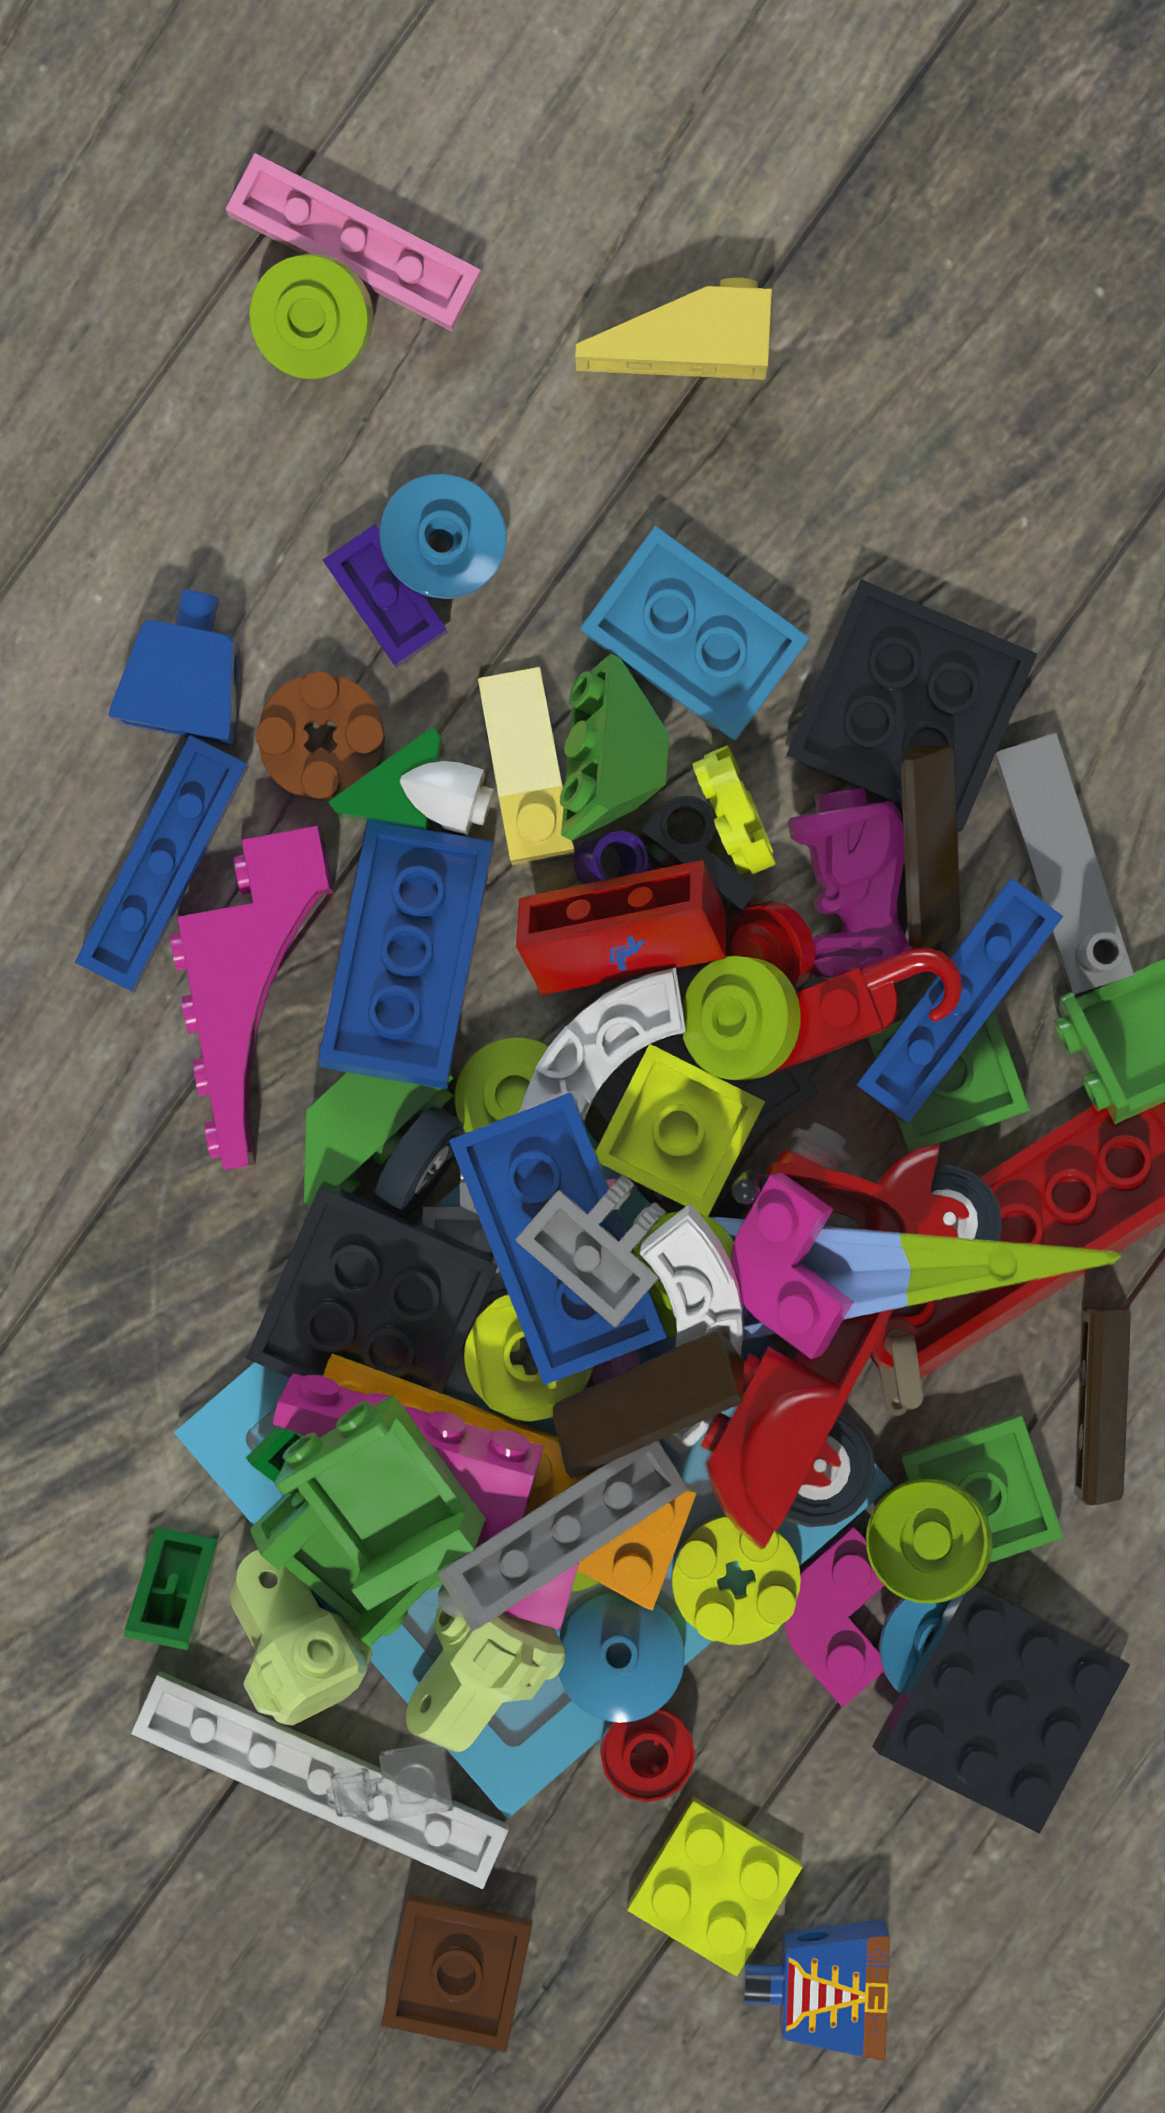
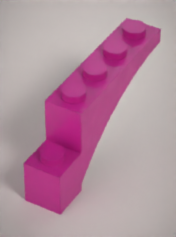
M318 826L243 839L244 855L234 857L235 871L240 893H251L253 903L177 917L180 932L170 934L172 955L177 971L187 970L191 995L182 996V1009L186 1028L189 1034L198 1032L202 1051V1058L193 1059L195 1081L200 1096L210 1095L214 1120L205 1122L208 1151L211 1159L221 1158L223 1170L255 1164L250 1121L251 1073L257 1033L269 990L289 945L311 909L322 895L334 893L323 830Z
M293 1373L278 1400L273 1425L304 1436L314 1432L320 1438L337 1428V1421L354 1406L364 1401H369L374 1406L390 1395L382 1393L366 1395L339 1387L335 1381L325 1376H301ZM402 1405L486 1518L475 1548L527 1515L526 1511L544 1446L531 1443L523 1435L513 1431L498 1430L493 1432L466 1424L463 1419L448 1412L428 1413ZM579 1563L503 1613L560 1630Z

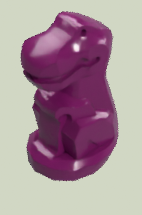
M865 787L815 795L817 813L791 817L788 821L790 838L800 845H806L809 848L813 873L819 887L813 900L814 908L822 914H838L841 920L840 931L816 935L813 938L815 964L811 973L815 977L826 981L854 969H862L910 949L897 916V898L905 855L903 819L894 801L868 804Z

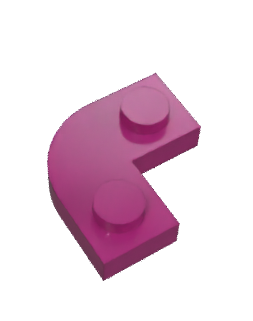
M780 1172L769 1176L739 1229L733 1244L731 1264L739 1284L741 1300L751 1314L810 1359H814L824 1354L854 1301L802 1264L833 1209Z
M853 1524L800 1570L801 1586L796 1600V1607L790 1619L784 1622L788 1640L796 1655L842 1708L884 1672L879 1650L849 1617L885 1586L871 1566L867 1553L866 1539Z

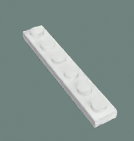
M162 1671L157 1674L131 1733L134 1736L481 1889L485 1886L509 1831V1824Z

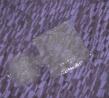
M435 1743L381 1751L379 1754L381 1778L370 1779L369 1770L366 1768L350 1769L332 1774L330 1776L332 1786L326 1789L328 1804L335 1806L336 1815L339 1817L356 1816L374 1810L373 1799L385 1795L389 1821L452 1811L454 1807L445 1748Z

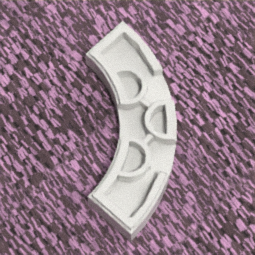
M676 968L651 973L621 985L600 997L596 1002L584 1009L571 1023L565 1026L548 1047L535 1068L536 1070L527 1087L519 1112L571 1092L585 1122L588 1110L601 1086L626 1059L653 1042L685 1033L686 1026Z
M688 1204L641 1242L640 1254L660 1278L672 1304L674 1317H676L677 1336L674 1348L713 1330H721L741 1357L744 1324L743 1305L738 1281L721 1242L708 1223L691 1204ZM715 1415L663 1439L677 1453L682 1455L707 1431Z

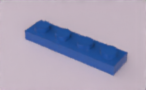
M189 735L74 963L132 992L136 991L249 768L247 763Z
M1010 878L950 957L961 973L963 989L958 1005L950 1015L937 1022H932L929 1019V1012L937 1007L944 997V984L937 975L855 1086L903 1122L909 1124L1064 916L1013 878Z

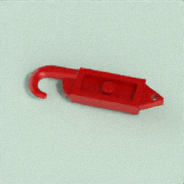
M923 947L909 949L862 969H854L797 992L801 1020L796 1044L786 1061L775 1071L766 1075V1077L886 1030L894 1022L898 1013V993L895 983L918 973L932 972L943 981L945 988L944 997L940 1004L929 1012L928 1016L932 1022L950 1015L959 1003L963 989L961 973L954 961L943 952Z

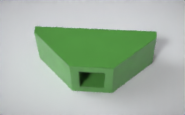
M611 653L590 672H583L574 682L569 695L572 716L570 733L564 747L568 761L566 782L561 791L560 804L563 807L561 836L571 841L628 816L666 785L669 733L622 659Z
M346 1072L306 1110L305 1204L309 1208L311 1207L318 1188L323 1181L353 1193L361 1185L353 1176L371 1158L379 1166L385 1163L403 1137L400 1131L418 1114L421 1116L432 1106L442 1109L454 1096L448 1089ZM451 1073L448 1085L456 1079Z

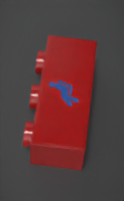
M699 860L519 898L516 948L541 995L725 959L726 909L704 861Z

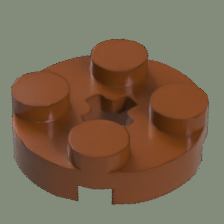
M317 671L309 673L307 676L290 680L270 697L261 713L260 724L256 731V740L266 770L282 788L299 798L325 801L333 799L381 764L385 735L381 714L365 690L345 677ZM330 721L335 724L337 729L334 731L332 738L337 743V746L333 751L328 753L325 749L319 748L314 753H311L306 749L305 745L310 740L306 729L315 722L317 725L323 726Z

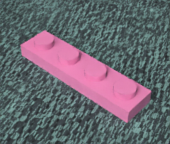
M254 153L225 209L229 217L301 254H324L342 261L360 277L366 288L453 332L482 276L481 270L256 153Z

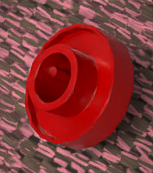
M771 900L749 906L733 918L727 932V952L729 957L741 956L765 960L779 968L790 980L794 989H797L808 980L815 964V945L811 931L799 913L787 904Z
M663 1706L655 1713L637 1721L610 1722L602 1735L600 1756L604 1774L615 1790L629 1799L652 1802L666 1799L683 1787L692 1773L695 1750L691 1733L681 1717Z

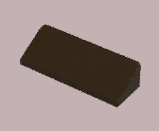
M947 745L906 747V751H903L901 759L908 942L912 949L929 947L957 934L961 927L954 751L952 747Z
M1085 1307L1082 1310L1074 1494L1086 1505H1099L1117 1501L1124 1494L1131 1314L1125 1308Z
M713 1330L556 1402L553 1405V1420L565 1470L569 1477L581 1476L743 1402L744 1361L724 1332Z

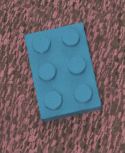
M654 526L580 628V633L609 654L611 653L621 658L627 667L733 744L810 640V637L657 526Z

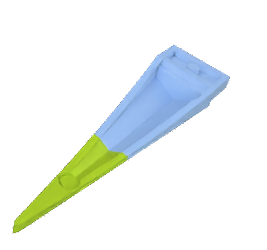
M708 1216L726 1230L733 1242L745 1219ZM823 1226L802 1264L854 1301L844 1318L847 1319L1115 1263L1122 1256L1114 1251ZM742 1302L743 1340L776 1334L754 1317ZM668 1336L665 1339L649 1344V1351H669L674 1349L676 1337Z

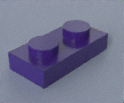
M375 524L323 559L324 564L395 668L448 633L425 596L403 584L388 567L380 546L379 529Z

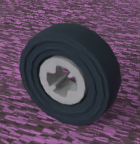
M432 1106L411 1125L389 1157L379 1177L374 1192V1200L380 1206L404 1217L414 1212L429 1196L450 1165L455 1154L449 1140L463 1135L464 1124L441 1108Z

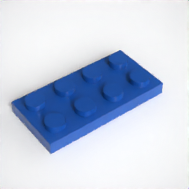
M371 820L367 821L318 1058L320 1068L447 1089L491 865L493 841Z
M567 1093L449 1140L544 1385L668 1337L650 1290L615 1328L515 1241L558 1190L564 1192L585 1212L589 1213L610 1189L573 1093ZM615 1209L601 1224L619 1241L627 1233L618 1209Z

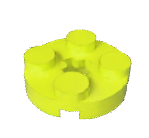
M727 745L705 754L704 759L692 763L706 799L710 800L717 816L714 822L728 855L732 856L739 874L743 875L750 871L752 874L776 865L777 862L772 854L773 850L750 792L747 791L743 781L740 782L738 774L741 771L729 746Z
M509 1294L502 1296L476 1318L466 1339L464 1364L469 1383L490 1409L509 1418L520 1421H539L553 1417V1405L556 1402L584 1390L592 1374L593 1367L544 1385L538 1369V1373L535 1375H525L522 1365H512L510 1352L520 1349V1338L525 1337Z
M725 1514L711 1517L697 1525L687 1536L686 1541L680 1546L672 1567L674 1598L685 1620L697 1629L698 1633L705 1639L720 1641L729 1645L754 1643L776 1632L793 1615L801 1586L799 1563L791 1544L778 1530L774 1531L766 1547L760 1550L735 1528ZM738 1561L742 1571L753 1570L755 1579L746 1584V1593L739 1596H734L730 1588L720 1589L717 1579L727 1575L726 1564Z

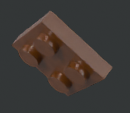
M408 1894L381 2026L506 2052L533 1920Z

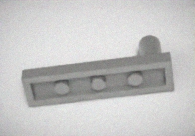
M1057 733L997 751L994 760L1038 897L1064 916L1052 931L1051 938L1069 993L1077 994L1134 976Z
M659 1441L607 1463L475 1548V1550L436 1573L443 1583L438 1592L439 1604L448 1615L453 1617L463 1616L470 1629L474 1631L689 1489Z

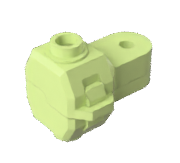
M258 1550L247 1555L240 1563L230 1589L232 1608L255 1649L251 1667L243 1685L258 1713L273 1715L276 1722L295 1725L343 1701L359 1687L366 1674L373 1651L359 1639L351 1623L344 1622L341 1615L320 1608L309 1587L289 1569L283 1566L278 1571L260 1555Z
M439 1606L433 1627L441 1642L443 1651L417 1685L410 1698L406 1713L407 1728L410 1733L451 1751L462 1752L473 1744L502 1703L532 1699L546 1680L553 1679L560 1672L565 1661L566 1650L555 1629L502 1613L482 1627L472 1631L463 1616H450Z

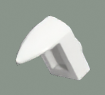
M441 761L424 764L412 769L400 778V784L405 794L420 812L427 818L441 824L444 830L467 837L469 836L472 823L484 825L494 791L492 788L483 786L486 778L483 769L459 762Z

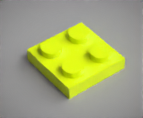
M649 1044L596 1149V1154L600 1164L684 1206L691 1204L698 1213L709 1216L765 1101Z
M692 1796L629 1900L627 1911L737 1977L803 1868L802 1862Z

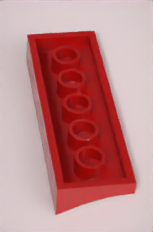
M1161 1103L1117 1124L1114 1123L1107 1107L1097 1111L1093 1105L980 1177L990 1187L1000 1205L1002 1232L999 1241L1114 1251L1118 1253L1165 1223V1104ZM1095 1267L895 1308L889 1319H905L918 1330L914 1339L920 1377L923 1378ZM870 1354L869 1357L871 1358L872 1362L874 1363V1365L876 1366V1368H877L878 1371H879V1365H878V1363L874 1360V1358H873L872 1355Z

